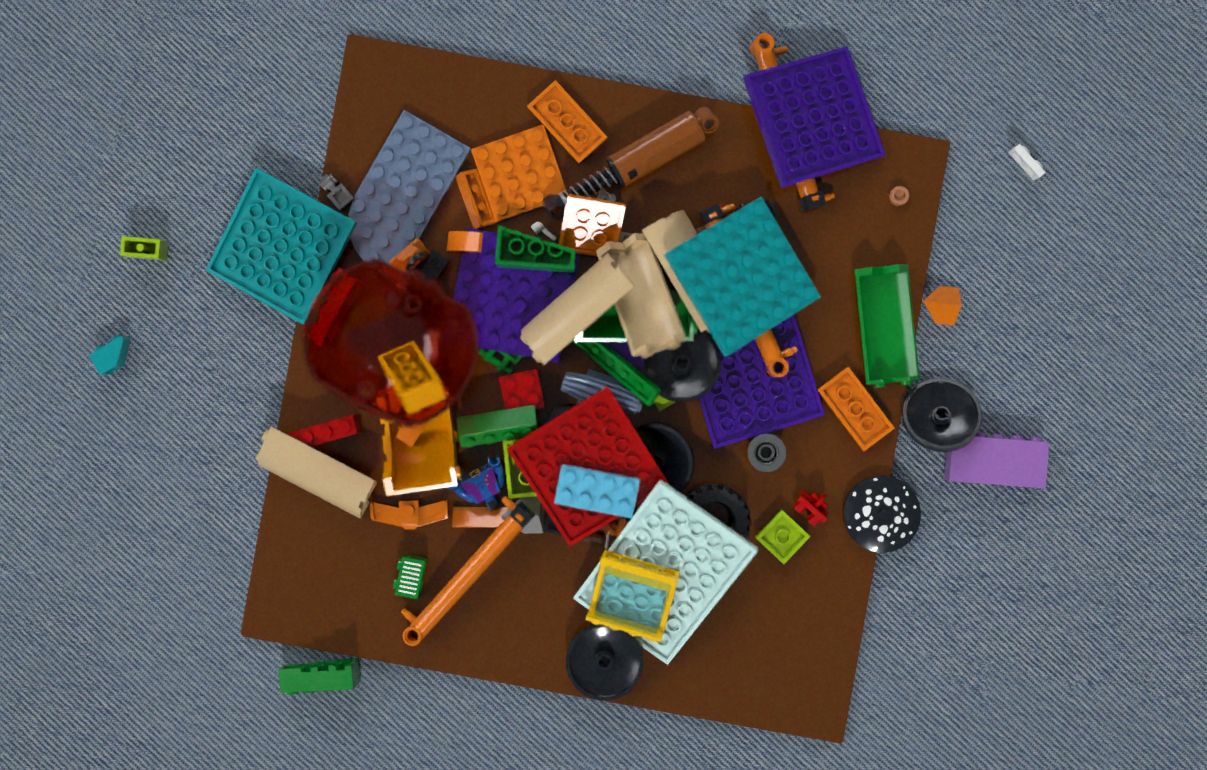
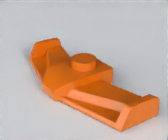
M448 499L422 507L419 506V500L399 501V507L371 501L370 517L372 521L395 525L404 529H416L423 525L448 519Z

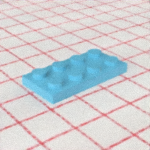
M562 464L554 503L632 518L640 479Z

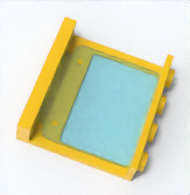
M604 550L600 560L601 565L590 609L585 620L596 625L608 626L612 630L628 632L632 636L645 637L652 642H661L680 571Z

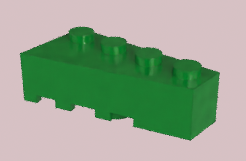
M498 225L495 260L498 268L575 273L576 251L574 249L550 243Z
M359 658L283 665L278 669L280 693L287 692V695L299 692L353 690L361 681Z

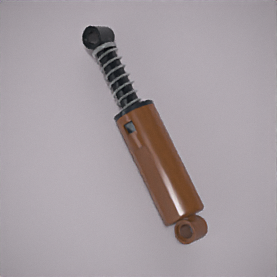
M707 107L699 108L695 114L691 111L684 112L606 157L605 160L609 168L603 167L602 172L597 171L595 176L590 175V179H583L581 184L577 182L576 187L570 186V190L567 192L563 190V193L560 192L559 195L550 194L543 200L544 209L552 220L558 221L563 219L567 194L591 198L590 195L594 193L597 195V191H604V187H611L613 182L618 183L623 189L705 141L704 133H712L718 128V118Z

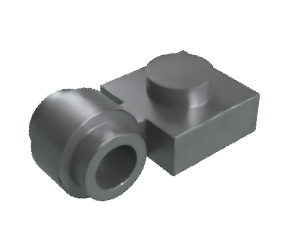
M326 174L321 178L319 184L326 192L331 191L327 197L341 211L352 202L354 196L342 183L338 186L336 185L338 180L333 174Z

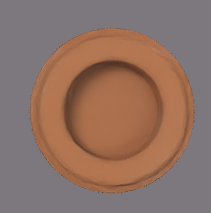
M903 186L894 187L889 193L890 202L895 206L905 204L909 200V191Z

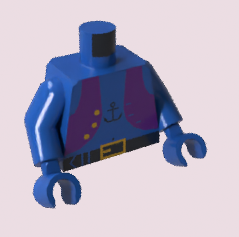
M495 453L496 459H491L488 455L487 464L459 478L457 486L447 488L452 489L458 496L470 503L475 502L478 504L485 501L489 510L499 506L500 504L495 494L502 490L505 479V471L500 462L499 454Z

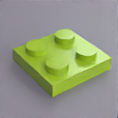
M781 509L755 538L778 560L785 564L810 536Z

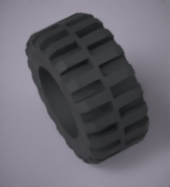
M706 483L695 487L694 490L685 495L687 499L700 508L708 503L724 505L731 514L732 522L730 529L744 539L747 536L749 537L751 532L749 529L750 525H752L750 509L746 501L732 488L719 483Z

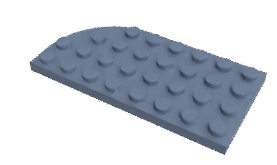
M405 110L400 115L356 192L349 211V218L358 222L351 235L355 250L368 266L396 282L395 278L398 275L388 262L416 238L420 239L471 151L470 147Z

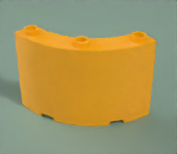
M441 382L446 398L426 406L434 414L413 447L396 438L397 433L410 414L407 413L394 389L378 392L376 401L380 422L385 424V436L382 437L387 462H384L383 483L387 496L457 486L458 478H461L460 467L457 464L456 442H459L458 431L454 429L450 402L453 399L452 389L448 388L447 382Z

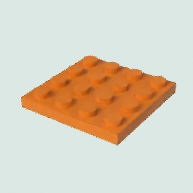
M543 124L471 149L496 223L542 208L545 197L550 194L559 195L560 192L563 193V190L566 191Z

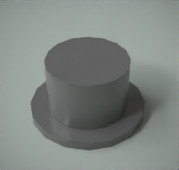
M769 433L760 434L749 443L747 450L748 459L757 470L772 472L780 468L784 463L786 447L777 436Z

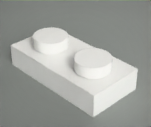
M1018 144L1008 152L1033 181L1045 173L1042 164L1030 156V151L1025 146Z

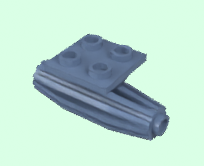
M588 369L587 375L566 372L561 386V391L578 399L577 404L607 385L626 414L635 415L636 411L640 412L643 401L630 390L624 388V385L616 378Z

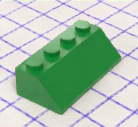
M531 405L457 417L458 438L461 447H473L475 445L523 438L539 428L535 406Z

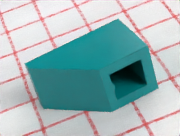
M114 336L110 339V343L105 346H97L93 349L94 352L88 355L100 375H109L124 366L131 340L129 336Z

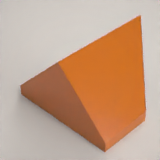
M939 286L924 300L934 320V324L955 325L962 307L959 288Z

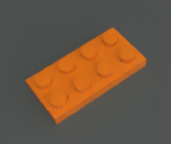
M556 80L527 105V108L578 164L607 139V136Z
M849 367L843 369L817 389L818 393L862 451H866L895 429Z

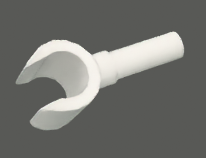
M535 222L531 226L536 234L542 231L553 241L556 240L557 237L549 232L541 222Z

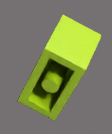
M121 236L120 256L167 261V241Z

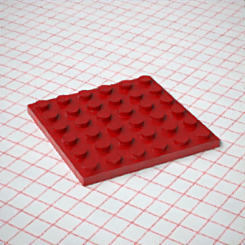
M608 385L507 447V451L569 546L574 545L620 516L555 504L554 501L562 464L639 478L640 483L635 507L645 501L659 480L670 486Z

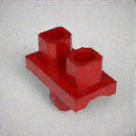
M802 490L793 508L800 514L806 508L812 513L807 516V520L813 526L821 521L824 523L828 520L829 512L825 510L828 504L824 501L826 495L822 493L818 496L815 492L809 495Z

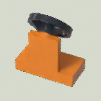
M416 238L393 257L388 264L402 278L407 273L412 274L422 268L428 261L430 252L421 240Z

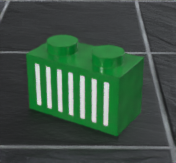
M407 554L402 559L399 558L397 570L400 571L398 578L395 577L393 589H396L395 595L413 599L420 597L428 561L427 558Z

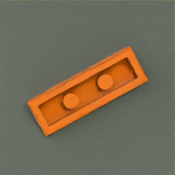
M477 168L463 171L456 175L455 178L473 229H480L496 223Z
M453 507L452 527L498 528L504 521L501 516L509 508L495 507L489 510L488 507Z

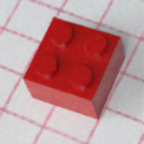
M538 369L499 377L505 409L534 405L535 409L546 407Z

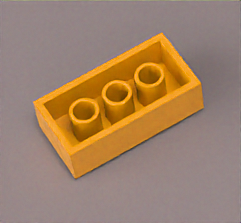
M414 341L377 356L386 378L408 414L417 412L421 408L446 398L438 376Z

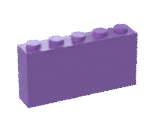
M977 433L976 437L967 446L956 451L946 452L944 480L1046 488L1049 442L1042 441L1043 438L1030 437V440H1023V436L1011 435V439H1005L1002 434H992V437H985V433Z

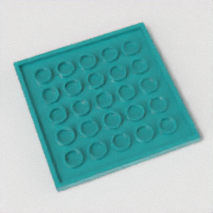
M255 167L206 271L305 325L358 222Z
M762 197L664 254V257L724 357L821 298Z

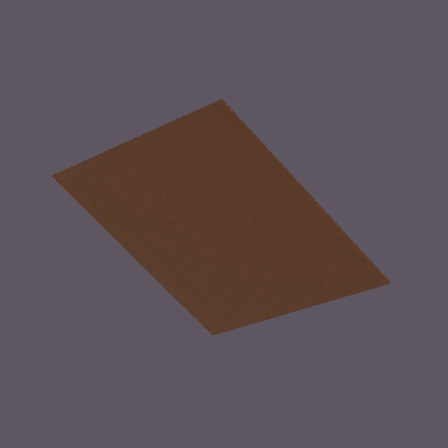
M349 34L346 40L322 177L326 174H333L338 180L336 185L338 186L342 183L353 196L358 191L403 110L473 149L542 125L527 108V105L556 80L607 136V139L578 164L545 128L566 191L570 190V186L576 187L577 182L581 184L583 179H590V175L595 176L597 171L602 172L603 167L609 168L605 160L606 157L686 111H691L695 114L699 108L707 107L718 118V128L712 133H704L705 141L623 189L615 182L611 183V187H604L606 192L616 196L615 202L626 204L621 231L631 234H644L642 232L644 228L680 210L685 211L693 227L697 229L703 227L699 216L700 211L716 204L724 206L734 204L736 208H739L738 205L751 203L760 197L764 201L775 203L777 224L821 298L794 314L817 389L843 369L849 367L895 429L866 451H862L819 394L825 413L824 416L769 432V434L775 435L782 440L786 447V457L780 468L772 472H763L753 467L748 459L747 450L749 443L755 437L716 449L713 448L699 399L686 403L675 402L662 411L658 410L655 403L648 406L643 402L640 412L636 411L635 415L626 414L635 429L645 424L662 423L674 427L686 437L693 450L695 466L689 484L680 494L685 496L688 492L694 490L695 487L706 483H719L735 490L746 501L751 513L752 525H750L749 529L751 532L749 537H746V540L756 546L758 551L668 665L641 647L643 671L638 683L626 695L605 702L842 743L877 552L861 547L849 536L843 522V505L850 490L863 479L876 475L891 477L907 385H901V382L886 383V387L874 388V384L866 385L855 269L908 264L916 337L949 153V141L876 128L886 155L815 178L819 192L823 191V194L833 192L835 197L826 201V205L819 209L802 213L798 200L801 198L796 184L781 188L753 106ZM471 151L458 174L477 168ZM455 178L420 238L429 252L434 250L451 262L431 294L413 283L407 289L396 287L397 282L378 273L362 260L355 250L350 237L334 270L341 268L363 281L327 348L316 346L302 336L304 325L296 321L277 430L287 434L357 414L362 433L311 448L375 480L377 484L368 499L369 502L373 501L399 507V501L419 500V506L422 507L448 499L449 518L423 525L416 529H404L403 527L372 521L369 503L360 519L269 471L241 635L248 638L592 699L582 694L572 684L566 669V655L569 644L574 636L584 627L593 624L585 620L589 609L574 600L573 597L601 560L604 550H607L603 547V544L594 541L586 544L580 540L574 545L569 546L562 535L548 532L524 534L520 531L419 644L410 646L403 640V632L411 623L404 617L401 611L406 608L417 618L497 529L491 527H452L453 507H488L485 501L478 504L475 502L470 503L447 487L387 496L383 483L384 462H387L382 437L385 436V424L380 422L376 399L378 392L393 390L386 378L377 356L414 341L438 376L440 383L447 382L448 388L452 389L453 399L450 402L455 431H458L457 417L506 410L499 377L506 376V374L499 372L492 363H487L483 360L484 357L478 354L481 348L445 341L463 251H447L448 235L450 231H467L468 228H473ZM320 186L318 201L349 217L351 203L340 211L327 197L331 191L326 192ZM896 186H903L909 191V200L901 206H895L889 200V193ZM594 193L590 196L597 199L599 193L597 195ZM544 207L478 230L498 233V225L513 231L515 230L550 243L558 244L563 219L558 221L552 220ZM732 210L730 213H727L725 215V218L733 214L734 210ZM535 222H541L549 232L557 237L556 240L553 241L542 231L536 234L531 226ZM580 254L575 281L599 261L597 256ZM657 257L668 290H676ZM418 271L410 274L411 278H414ZM329 279V281H328V283H327V285H326L327 288L329 287V285H330V283H331V280H330V279ZM572 341L561 350L559 363L547 362L544 365L542 362L538 363L533 358L523 357L518 365L511 361L508 364L513 369L511 374L538 369L546 407L535 409L539 427L543 425L546 416L554 408L564 404L577 405L578 399L561 391L566 372L587 375L588 369L612 376ZM496 351L494 354V356L501 361H503L505 358V356H503L498 351ZM460 441L456 442L457 464L460 467L461 477L487 464L488 455L491 459H496L495 453L499 454L500 462L505 471V479L502 490L495 494V497L500 504L497 507H506L502 502L504 496L508 498L503 441L475 445L473 447H461ZM802 490L809 495L813 492L818 496L822 493L826 495L824 501L828 504V507L825 510L829 512L827 521L824 523L821 521L813 526L807 520V516L812 513L806 508L800 514L793 508ZM513 498L510 500L515 503L519 498ZM642 503L634 508L633 515L636 513V511L639 509ZM708 503L701 507L729 528L731 527V514L724 505ZM543 506V524L545 527L547 511ZM781 509L810 536L785 564L778 560L755 538ZM598 529L593 533L603 534L604 530ZM405 554L428 559L421 595L418 599L395 595L396 589H393L395 577L398 578L400 571L397 570L399 558L402 559ZM412 630V635L418 638L417 632Z

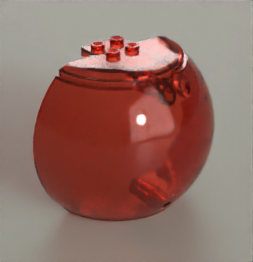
M371 258L369 262L366 260L344 269L334 276L318 293L305 321L303 332L304 358L310 377L327 391L377 418L398 426L413 428L414 425L417 426L428 422L448 410L466 389L477 361V328L475 320L472 318V311L464 304L444 294L445 289L441 288L442 285L435 280L428 281L423 278L424 275L419 271L408 270L405 273L383 260ZM414 341L438 376L446 398L421 408L417 412L408 414L386 378L377 356ZM362 390H366L368 394L366 396H363Z

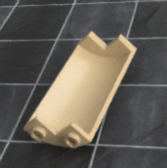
M680 210L672 213L667 218H662L649 225L642 232L701 332L707 330L709 333V330L664 257L665 253L698 234L685 211Z
M634 233L622 243L607 242L596 251L598 259L600 260L609 253L620 265L621 270L634 283V286L614 303L632 355L648 358L653 353L667 348L675 349L679 347L680 342L684 341L686 336L655 252L645 235Z
M607 253L521 329L522 335L520 338L532 349L533 353L531 355L538 363L542 362L545 365L634 286V283L621 270L620 265L612 256Z
M273 427L264 432L262 436L264 442L256 456L260 467L361 519L370 503L368 499L377 484L375 480Z

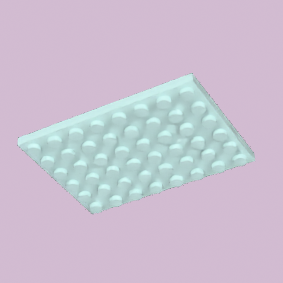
M659 480L608 549V551L680 571L661 642H652L645 637L635 636L640 646L668 665L758 551V548L662 480ZM600 561L573 597L574 600L587 609H590L601 565ZM606 574L597 609L656 628L659 626L667 592Z

